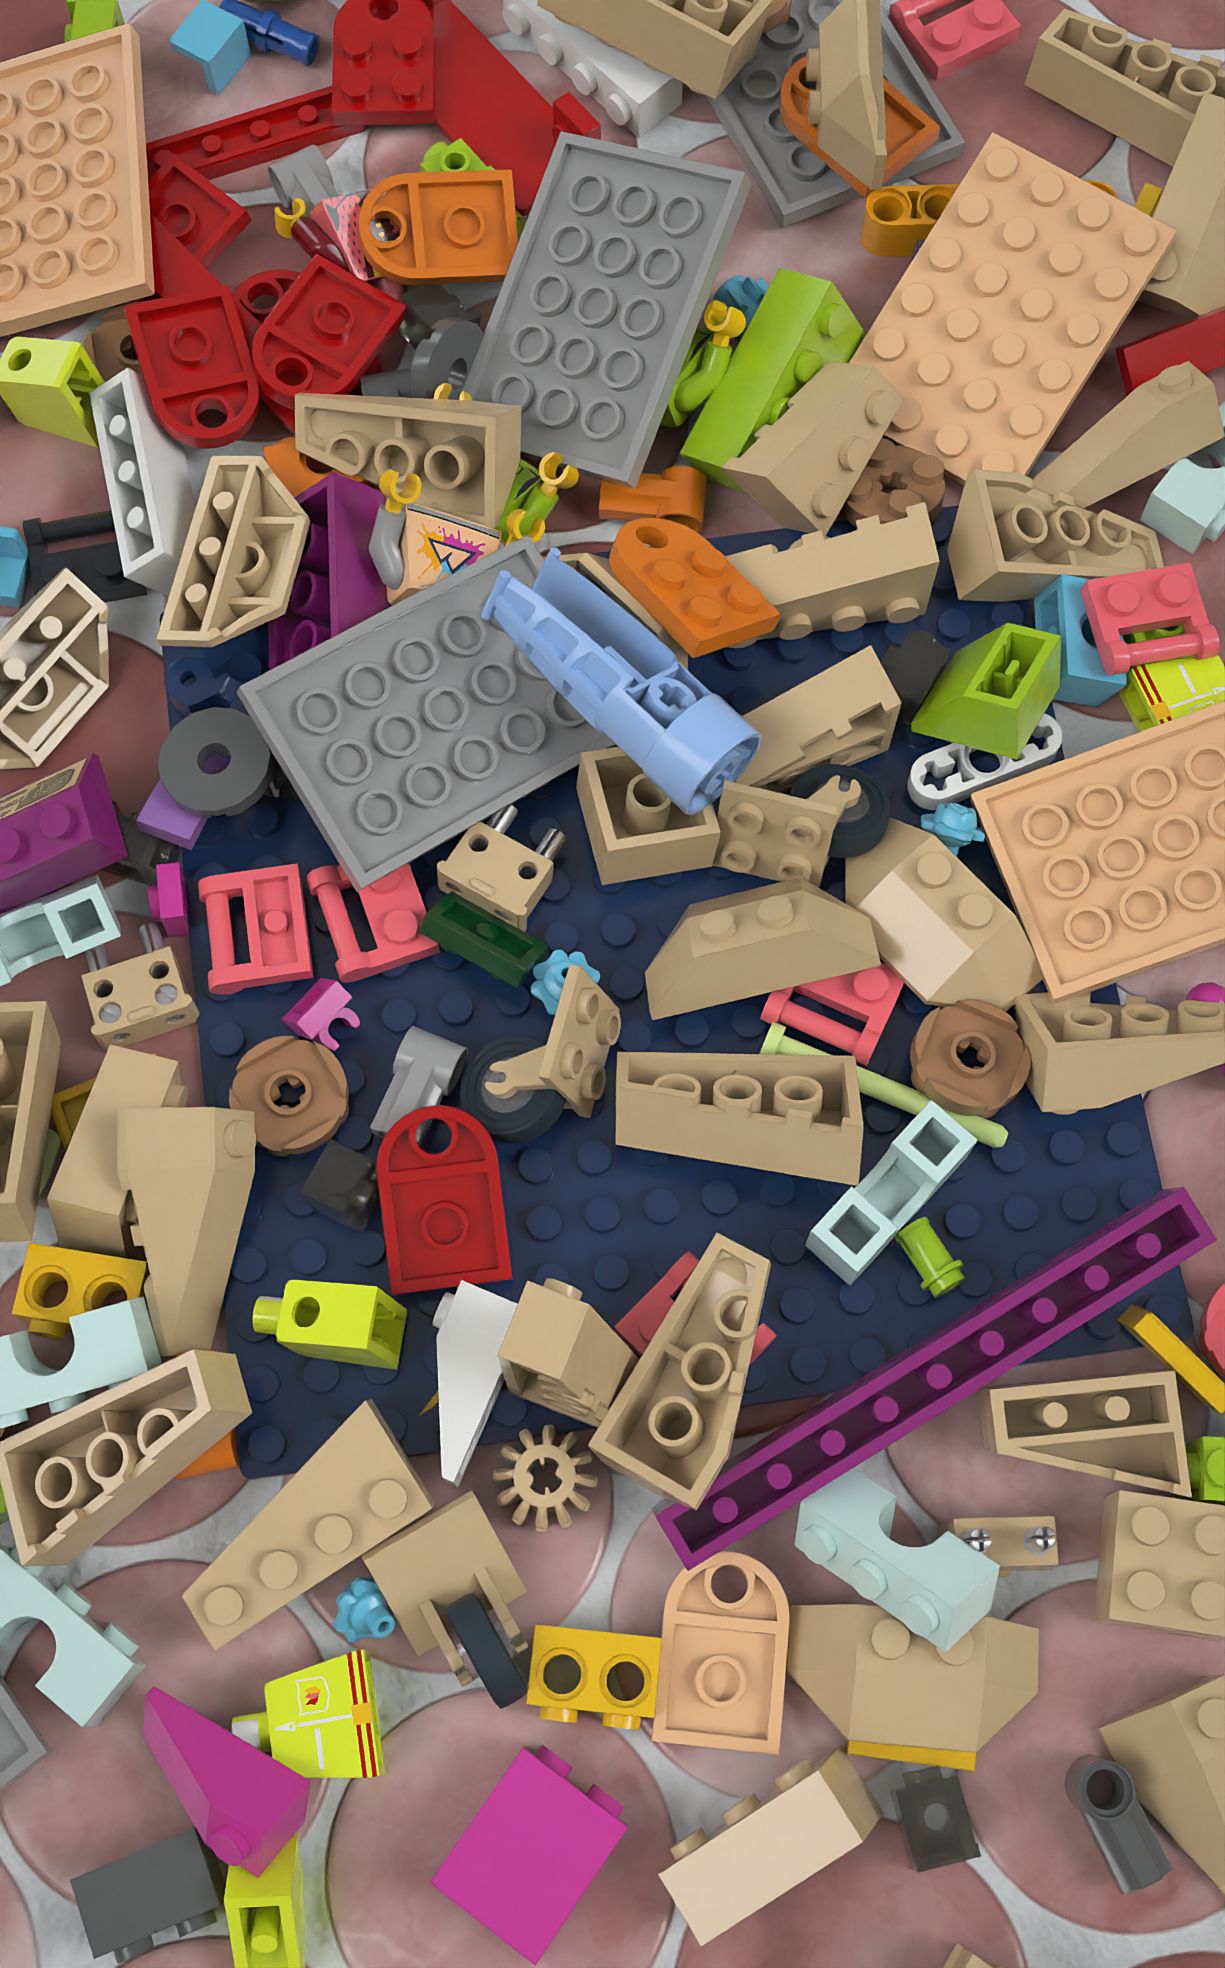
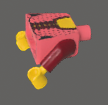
M371 189L321 200L310 211L311 218L306 217V207L304 201L300 198L292 200L293 215L283 214L279 207H275V227L281 236L294 239L311 258L317 253L403 303L407 308L410 306L404 284L391 281L378 273L367 261L361 250L358 239V220L363 201ZM380 218L370 225L372 235L381 242H392L400 235L398 226L390 219Z

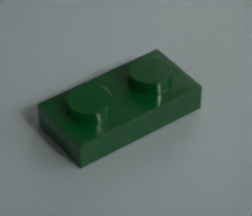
M452 891L425 914L419 930L421 934L437 942L444 950L464 957L487 970L495 979L508 982L516 988H519L533 973L535 965L543 963L549 948L545 943Z

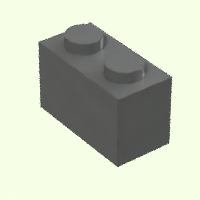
M196 1827L70 1880L93 1958L96 1959L113 1951L117 1964L154 1949L155 1945L152 1934L176 1925L179 1937H182L217 1922L213 1909L225 1904L226 1886L216 1855L212 1848L204 1843Z

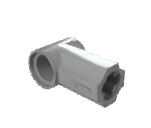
M314 144L267 166L273 188L286 209L292 208V200L300 198L304 201L306 207V217L311 218L310 211L321 200L340 196L334 187L329 167L322 153Z
M412 1026L406 1033L396 1054L393 1065V1074L395 1075L370 1126L371 1132L384 1139L389 1129L407 1113L421 1107L439 1105L443 1096H449L455 1088L467 1059L468 1048ZM433 1118L423 1121L417 1129L416 1137L420 1146Z

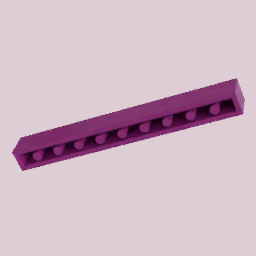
M1184 1187L1163 1189L726 1461L697 1511L669 1499L663 1500L651 1509L685 1568L689 1571L1212 1244L1217 1238Z

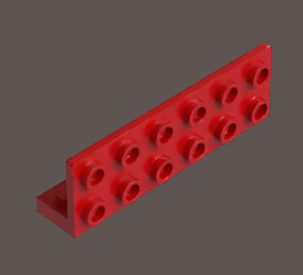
M421 0L427 6L432 16L435 36L434 124L451 143L462 138L487 167L491 165L495 170L512 169L515 210L522 216H526L531 211L560 132L601 140V124L569 91L553 101L552 107L451 0ZM384 9L376 12L373 17L385 20L392 18L396 12Z

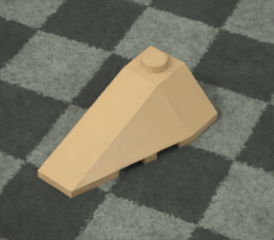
M716 1233L588 1444L589 1448L605 1465L649 1491L697 1511L730 1454L770 1273V1260Z

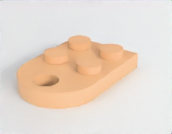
M718 1552L689 1571L684 1568L673 1581L668 1591L663 1611L660 1663L651 1741L779 1755L789 1634V1606L785 1592L776 1576L758 1560L741 1553ZM721 1567H735L745 1576L747 1582L746 1593L741 1600L735 1603L722 1602L712 1592V1575Z

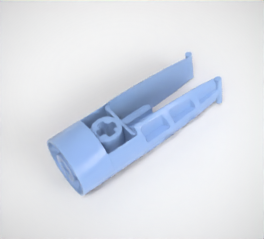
M554 547L550 549L532 589L511 576L508 571H500L481 612V617L485 620H491L493 616L506 635L549 683L599 733H605L642 768L643 774L685 814L693 815L702 811L721 796L725 780L735 782L745 771L761 745L762 735L719 695L712 694L677 661L675 653L644 625L591 581L558 559L561 554L559 549Z

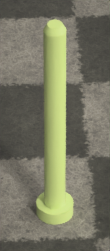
M772 1022L759 1053L775 1055H830L784 1036L786 1027L776 1022ZM856 1065L859 1092L916 1116L931 1101L922 1092ZM940 1107L974 1136L977 1141L993 1148L1003 1147L1008 1132L1002 1125L976 1115H960Z

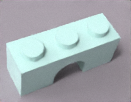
M1224 401L1223 404L1219 407V409H1220L1222 424H1223L1224 433H1225V401ZM1225 437L1202 448V450L1219 462L1221 468H1203L1185 457L1176 461L1152 491L1140 518V521L1192 555L1206 538L1215 542L1225 529Z
M98 874L0 914V986L11 982L15 975L40 962L61 955H65L67 959L121 936V925Z
M931 1100L891 1143L888 1151L859 1183V1186L851 1187L811 1230L805 1246L851 1286L890 1243L894 1236L898 1234L967 1158L977 1139Z
M144 1296L69 1317L75 1346L71 1360L62 1370L46 1367L36 1358L27 1330L0 1337V1429L29 1420L26 1408L48 1402L51 1414L67 1410L88 1400L85 1391L106 1385L111 1389L161 1365L162 1362Z
M852 1468L804 1498L800 1502L794 1546L804 1552L810 1560L821 1564L851 1585L862 1597L878 1604L902 1621L913 1633L923 1636L944 1652L948 1651L991 1610L1000 1565L949 1531L945 1532L934 1543L924 1547H907L892 1541L890 1533L897 1496L855 1468Z
M0 1545V1646L4 1647L26 1623L38 1619L45 1622L55 1636L56 1654L52 1665L35 1686L82 1728L97 1727L147 1666L134 1655L140 1645L128 1633L112 1622L106 1629L101 1627L87 1614L93 1607V1604L85 1596L66 1582L57 1589L41 1575L47 1566L21 1567L17 1547L15 1546L11 1549L10 1547Z

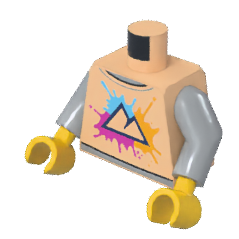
M390 469L385 471L379 479L380 490L387 498L386 504L379 506L369 543V553L382 583L387 585V601L393 606L526 535L530 536L533 543L537 542L544 535L545 522L537 517L532 523L530 531L521 535L519 524L524 518L526 510L516 509L507 516L506 530L509 533V537L506 542L501 541L502 531L413 503L420 496L422 490V482L419 476L409 472L407 474L404 489L397 493L396 483L399 473Z

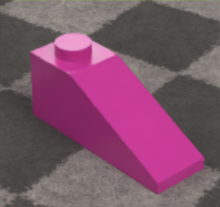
M153 1686L146 1693L143 1737L202 1840L207 1846L212 1848L214 1853L223 1862L232 1866L239 1865L259 1878L305 1823L311 1781L157 1687Z

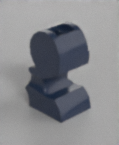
M196 657L178 659L167 669L164 684L176 711L183 720L192 713L212 707L232 708L249 715L236 693L238 688L247 682L236 680L226 672L214 678L210 666L204 660Z

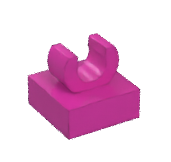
M320 978L281 1019L296 1035L309 1039L314 1038L317 1043L331 1050H336L340 1046L329 1034L328 1029L332 1020L341 1018L348 1027L355 1029L360 1025V1020L356 1013L344 1007L352 996L337 981Z

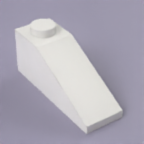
M462 1280L455 1295L449 1292L445 1293L432 1323V1326L439 1328L436 1342L442 1478L446 1484L458 1488L505 1381L497 1354L518 1305L515 1302Z

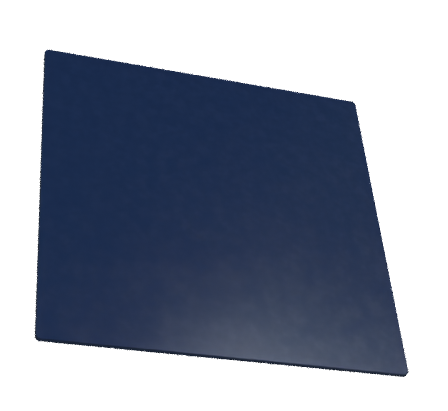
M959 505L943 507L938 518L931 524L940 562L925 614L918 615L915 619L904 623H891L888 620L865 623L860 628L852 631L841 632L832 628L813 631L802 638L785 640L781 637L756 640V642L746 647H725L696 658H692L688 654V671L712 694L719 695L741 716L871 645L902 703L889 749L853 764L851 767L868 773L883 786L890 801V818L924 831L926 830L921 827V816L935 814L936 810L922 808L911 799L907 789L908 778L913 764L919 757L953 742L911 731L913 719L956 651L1006 623L1035 629L1029 599L1005 602L958 599L947 548ZM848 520L833 522L826 536L833 538L857 530V528ZM782 528L706 538V540L724 556H729L769 544L777 547L778 552L789 549L792 543L801 539L802 535L809 533ZM610 551L592 554L609 559ZM164 612L160 615V620H159V621H160V625H161V621H162ZM268 622L214 647L162 646L164 674L176 660L184 657H196L204 660L210 666L214 678L226 672L236 680L249 682L269 671ZM166 690L171 732L173 727L183 719L176 711ZM1051 701L1044 713L1056 720ZM1031 735L1026 745L1034 743L1039 750H1042L1046 739L1044 736L1035 738ZM1062 744L1054 760L1049 765L1065 759ZM978 749L969 755L971 765L979 772L991 773L1000 767L999 759L994 753ZM217 753V754H219V755H222V756H225V757L231 759V755H229V754H226V753ZM274 754L272 781L260 800L240 814L227 817L226 814L219 816L210 815L212 819H207L192 850L181 846L183 874L186 881L195 1002L200 1013L197 1023L205 1107L230 1109L229 1093L230 1088L232 1090L233 1080L238 1073L236 1068L242 1057L259 1043L278 1036H295L296 1040H307L313 1044L314 1041L316 1042L314 1038L309 1039L296 1035L281 1019L320 978L337 981L352 996L344 1007L356 1013L360 1020V1025L356 1029L351 1028L341 1018H335L331 1021L328 1029L330 1036L340 1045L336 1050H329L340 1062L349 1086V1114L345 1122L339 1126L337 1132L320 1147L301 1154L274 1156L268 1153L266 1149L255 1146V1173L224 1294L228 1351L236 1355L252 1414L236 1426L240 1471L244 1477L250 1480L296 1474L355 1410L368 1399L373 1400L407 1457L441 1452L439 1402L420 1415V1413L438 1391L436 1336L439 1328L432 1326L433 1319L445 1293L449 1292L455 1295L459 1286L392 1295L377 1178V1156L383 1139L373 1134L370 1126L395 1075L393 1074V1065L398 1049L412 1026L468 1048L467 1059L455 1088L449 1096L444 1095L439 1104L456 1107L464 1111L461 1103L460 1088L463 1074L471 1059L483 1047L503 1037L523 1036L536 1040L545 1046L547 1045L555 1015L547 1013L543 1001L531 994V986L537 981L533 973L519 988H516L508 982L495 979L487 970L458 954L444 950L440 946V953L358 981L341 982L335 967V962L339 958L318 896L310 894L305 879L306 875L316 868L327 865L338 866L340 864ZM954 760L955 765L952 773L944 777L935 778L931 772H927L923 785L933 784L938 791H941L945 779L958 773L957 761ZM579 766L511 804L517 809V815L504 835L533 851L536 850L549 829H557V835L561 831L566 837V841L552 860L554 862L553 881L528 916L525 933L549 946L543 962H546L553 951L557 949L563 950L568 957L575 951L582 952L588 966L600 973L597 985L620 1009L621 1029L616 1043L610 1045L604 1066L606 1072L605 1088L602 1096L595 1100L590 1118L579 1116L573 1109H563L556 1122L535 1139L514 1144L493 1140L498 1156L512 1279L472 1285L518 1304L527 1280L543 1286L546 1278L555 1279L580 1290L583 1293L580 1301L591 1305L614 1331V1326L666 1275L670 1268L685 1253L690 1251L700 1261L716 1233H719L771 1262L758 1326L765 1323L777 1336L749 1366L740 1404L741 1408L839 1392L1163 1190L1141 1093L1102 1108L1079 1109L1072 1114H1056L1053 1112H1042L1025 1082L1016 1097L1009 1104L1000 1108L990 1118H985L1002 1125L1007 1130L1008 1136L1003 1147L993 1148L977 1141L967 1158L903 1227L905 1228L922 1217H927L930 1221V1226L954 1261L960 1259L964 1266L960 1271L966 1279L951 1291L935 1298L930 1289L923 1291L920 1286L924 1281L900 1243H897L895 1238H893L850 1286L808 1249L805 1244L811 1230L851 1187L855 1188L856 1185L616 1145L617 1052L760 1053L771 1027V1024L760 1020V1017L771 992L652 1020L649 1010L645 972L690 904L780 883V881L747 873L734 872L712 865V867L602 885L576 790ZM721 796L712 803L716 818ZM971 797L957 802V804L964 807L973 808ZM855 806L845 808L838 822H841L843 817L847 818L850 822L857 820L860 816L858 809ZM492 816L483 820L482 823L487 824ZM977 818V826L981 827ZM466 831L409 863L426 912L448 895L441 891L438 886L437 864L439 861H446ZM986 838L984 841L971 840L970 844L959 847L957 858L1016 915ZM830 857L824 867L819 888L844 903L845 858ZM298 863L301 871L314 978L249 987L239 992L225 995L209 992L208 972L213 970L206 903L199 900L198 881L214 875ZM353 886L340 890L360 951L369 952L378 949L359 893L356 892ZM243 896L233 897L229 901L235 964L251 963ZM1041 981L1028 994L1047 993L1044 981ZM904 983L867 1067L857 1062L856 1065L917 1090L911 1080L913 1070L910 1060L911 1044L925 1017L940 1006L925 1004ZM1116 983L1091 991L1090 1003L1121 1005ZM794 991L789 999L790 1002L861 1033L867 1024ZM1013 1007L1007 1012V1014H1009L1016 1022ZM778 1022V1024L786 1027L784 1036L833 1056H852L849 1052ZM968 1046L963 1053L956 1051L957 1057L966 1067L972 1069L975 1066L984 1067V1063L977 1060L978 1050ZM502 1076L498 1083H503L506 1076ZM289 1082L281 1084L278 1087L281 1096L274 1101V1104L278 1107L287 1105L290 1109L300 1104L299 1097L305 1093V1087L302 1085L298 1088H293ZM861 1092L859 1093L864 1128L859 1183L882 1159L891 1143L916 1117L914 1114ZM517 1093L504 1099L494 1096L497 1106L504 1110H510L507 1106L509 1101L524 1105V1102L526 1103L530 1096ZM433 1118L420 1147L430 1153L444 1151L452 1140V1133L448 1124L441 1119ZM1180 1264L1017 1366L1144 1348L1145 1346L1117 1320L1131 1304L1134 1306L1138 1305L1152 1312L1182 1342L1188 1340L1193 1335L1194 1325ZM288 1280L376 1286L407 1309L397 1370L299 1355L278 1343L276 1335L254 1331L253 1311L255 1303L260 1296L283 1298L285 1285ZM683 1287L671 1298L674 1302L676 1301ZM622 1339V1341L640 1359L641 1357ZM504 1381L476 1447L520 1441L519 1432L524 1429H528L533 1438L543 1437L542 1432L545 1425H553L555 1435L598 1428L510 1394L506 1381Z

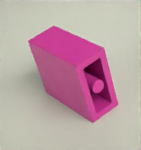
M543 1744L535 1754L526 1747L521 1749L430 1881V1884L535 1966L628 1829V1825L618 1818L625 1807L596 1784H593L587 1793L566 1778L573 1767Z

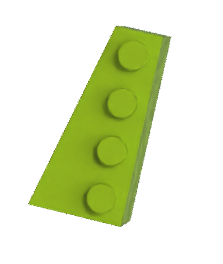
M779 268L735 349L721 383L713 390L680 451V454L688 464L702 471L707 476L708 481L746 493L721 467L731 457L740 458L757 441L754 434L763 425H773L789 410L787 402L830 360L849 363L866 333L832 281L784 268Z

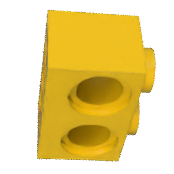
M29 1243L12 1315L29 1325V1334L48 1339L64 1340L65 1332H72L69 1317L100 1309L104 1299L114 1291H126L127 1300L144 1296L148 1309L144 1291L145 1281L150 1275L148 1263L146 1261ZM67 1281L68 1293L65 1300L56 1307L45 1308L43 1298L47 1288L55 1282Z
M535 1624L526 1704L540 1706L539 1719L577 1723L578 1710L603 1713L602 1726L640 1730L641 1717L654 1718L662 1638ZM558 1656L573 1658L581 1669V1679L578 1686L567 1694L552 1692L546 1685L544 1678L546 1666L552 1659ZM619 1663L634 1664L640 1669L644 1677V1687L641 1694L631 1701H620L614 1698L607 1688L608 1673Z

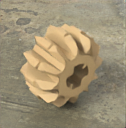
M553 1425L544 1426L542 1432L543 1444L536 1446L528 1429L520 1431V1440L526 1451L521 1455L513 1447L504 1445L500 1451L503 1458L515 1465V1468H499L493 1471L494 1481L502 1484H515V1486L502 1491L496 1499L501 1507L509 1506L521 1499L522 1502L515 1510L512 1520L515 1524L521 1526L526 1522L532 1510L537 1512L535 1524L538 1533L547 1532L549 1526L548 1513L556 1512L559 1524L563 1529L571 1527V1518L565 1506L570 1503L577 1510L584 1513L588 1512L591 1507L590 1502L585 1497L575 1492L576 1488L590 1490L598 1486V1478L596 1476L576 1474L577 1471L588 1467L594 1461L591 1451L581 1452L570 1458L569 1455L577 1445L578 1436L570 1432L564 1437L560 1446L556 1447L554 1446L555 1429ZM546 1464L556 1466L555 1474L557 1481L561 1484L560 1487L553 1493H550L548 1487L545 1488V1494L534 1492L536 1483L531 1475V1471L541 1465L543 1471L546 1470Z

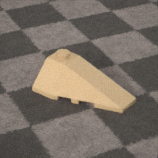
M1204 92L1153 215V218L1176 229V238L1137 301L1187 319H1192L1225 306V98Z
M1189 361L1163 370L1159 376L1139 385L1033 478V487L1051 495L1056 494L1058 491H1063L1074 496L1075 505L1085 508L1224 438L1225 433L1214 383Z
M298 393L295 394L296 450L349 476L358 475L378 486L379 479L385 471L390 469L398 471L397 493L404 489L407 474L409 472L419 476L422 482V490L420 496L413 503L490 528H496L499 526L520 463L521 406L472 400Z
M974 469L967 474L947 548L959 600L1005 602L1032 599L1062 574L1091 580L1164 567L1155 530L1105 509L1098 514L1074 504V496L1063 491H1058L1054 495L1033 487L1032 478L1017 472Z
M1048 992L1023 994L1015 997L1014 1012L1016 1024L1019 1026L1017 1030L1018 1035L1022 1039L1024 1049L1028 1044L1031 1054V1067L1026 1085L1042 1112L1072 1114L1079 1109L1102 1108L1225 1063V1003L1185 1000L1179 1004L1178 1010L1164 1009L1161 1006L1146 1003V997L1126 995L1125 1005L1090 1003L1091 992L1053 1004Z
M218 1107L117 1109V1172L122 1191L131 1190L138 1223L131 1225L130 1229L134 1246L144 1245L150 1272L144 1284V1291L160 1356H176V1354L193 1349L211 1350L255 1173L256 1134L254 1111Z
M1225 1674L1206 1676L1102 1725L1097 1730L1111 1759L1124 1766L1133 1777L1136 1797L1140 1805L1151 1813L1171 1835L1170 1838L1176 1845L1194 1860L1225 1897Z

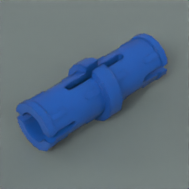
M223 0L219 8L244 20L247 39L255 42L257 49L266 53L274 50L301 62L305 66L311 65L315 60L320 45V36L318 34L310 33L283 21L280 13L271 9L263 12L238 0Z

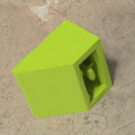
M1006 623L956 651L913 719L911 731L1017 760L1060 687L1061 635Z

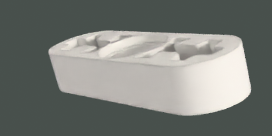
M1044 713L1032 733L1035 738L1045 737L1046 741L1042 750H1039L1034 743L1025 745L1017 760L995 754L999 759L1000 767L991 773L979 772L971 765L969 755L973 751L978 750L972 747L952 743L924 754L912 766L907 782L909 796L918 806L929 810H936L940 803L946 805L948 803L960 802L971 797V793L1045 767L1054 760L1062 742V730L1054 718ZM954 760L957 761L958 773L945 779L941 791H938L933 784L923 785L927 772H931L935 778L944 777L952 773L955 765Z

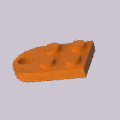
M807 56L794 63L783 78L779 103L781 118L787 129L866 198L874 190L868 188L820 149L817 142V124H808L809 91L816 90L807 89L801 84V82L806 80ZM885 78L884 101L887 160L882 184L938 140L940 126Z
M512 169L401 173L380 181L364 199L358 220V239L365 258L382 276L405 285L503 282L519 242ZM380 218L390 219L398 226L400 235L392 242H381L372 235L370 225Z
M661 518L635 519L623 525L618 531L609 555V563L613 574L692 658L774 630L781 614L763 597L756 587L751 585L720 551L699 533L677 522Z

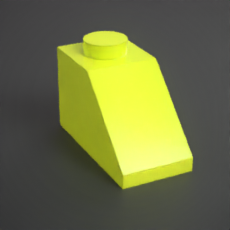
M295 1833L259 1878L239 1865H229L224 1903L235 1968H305L304 1873L298 1833Z

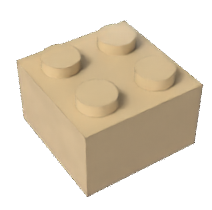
M613 747L581 753L576 790L602 885L712 867L721 833L712 803L693 815L685 814L643 774V769L621 748Z
M1118 1490L1105 1496L1103 1501L1094 1622L1214 1641L1225 1640V1506Z

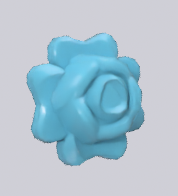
M940 803L935 814L921 816V827L927 832L934 834L956 857L959 847L970 844L971 840L984 841L985 839L983 828L977 826L976 812L973 808H967L957 803H948L946 805Z
M557 949L553 951L546 962L534 966L533 976L537 981L531 986V994L543 1001L548 1014H556L569 965L581 966L596 984L599 982V971L588 966L582 952L575 951L568 957L563 950Z
M356 1578L337 1597L338 1614L333 1622V1626L337 1632L345 1634L348 1642L355 1643L365 1637L374 1639L384 1638L394 1630L397 1619L374 1578Z

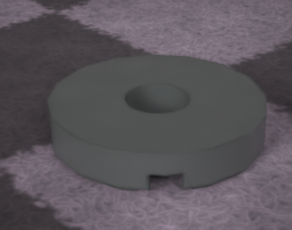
M450 316L438 320L431 327L436 329L431 338H423L415 351L410 372L412 398L433 399L438 386L448 383L452 385L448 399L459 400L484 333L477 324Z
M212 707L190 714L173 727L161 746L158 769L163 787L180 809L198 818L212 819L210 815L219 816L222 814L230 817L244 812L260 800L272 781L274 771L272 751L251 716L232 708ZM217 753L231 755L229 765L221 773L207 774L203 772L205 762L212 755Z

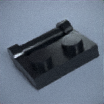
M112 510L42 522L40 517L23 520V531L28 547L34 596L64 568L70 570L104 603L147 595L146 586L124 577L118 541L48 554V543L114 532L115 526Z

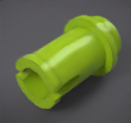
M922 1217L903 1228L894 1238L897 1243H900L924 1281L920 1284L923 1291L930 1289L933 1296L937 1298L951 1291L966 1279L960 1271L964 1265L960 1259L956 1261L952 1259L930 1226L928 1218Z

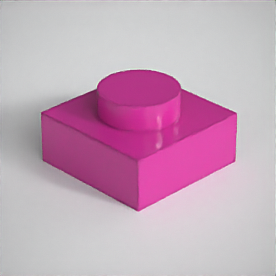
M180 863L156 865L158 885L148 886L151 917L153 920L161 919L169 938L188 936L190 928L186 881Z

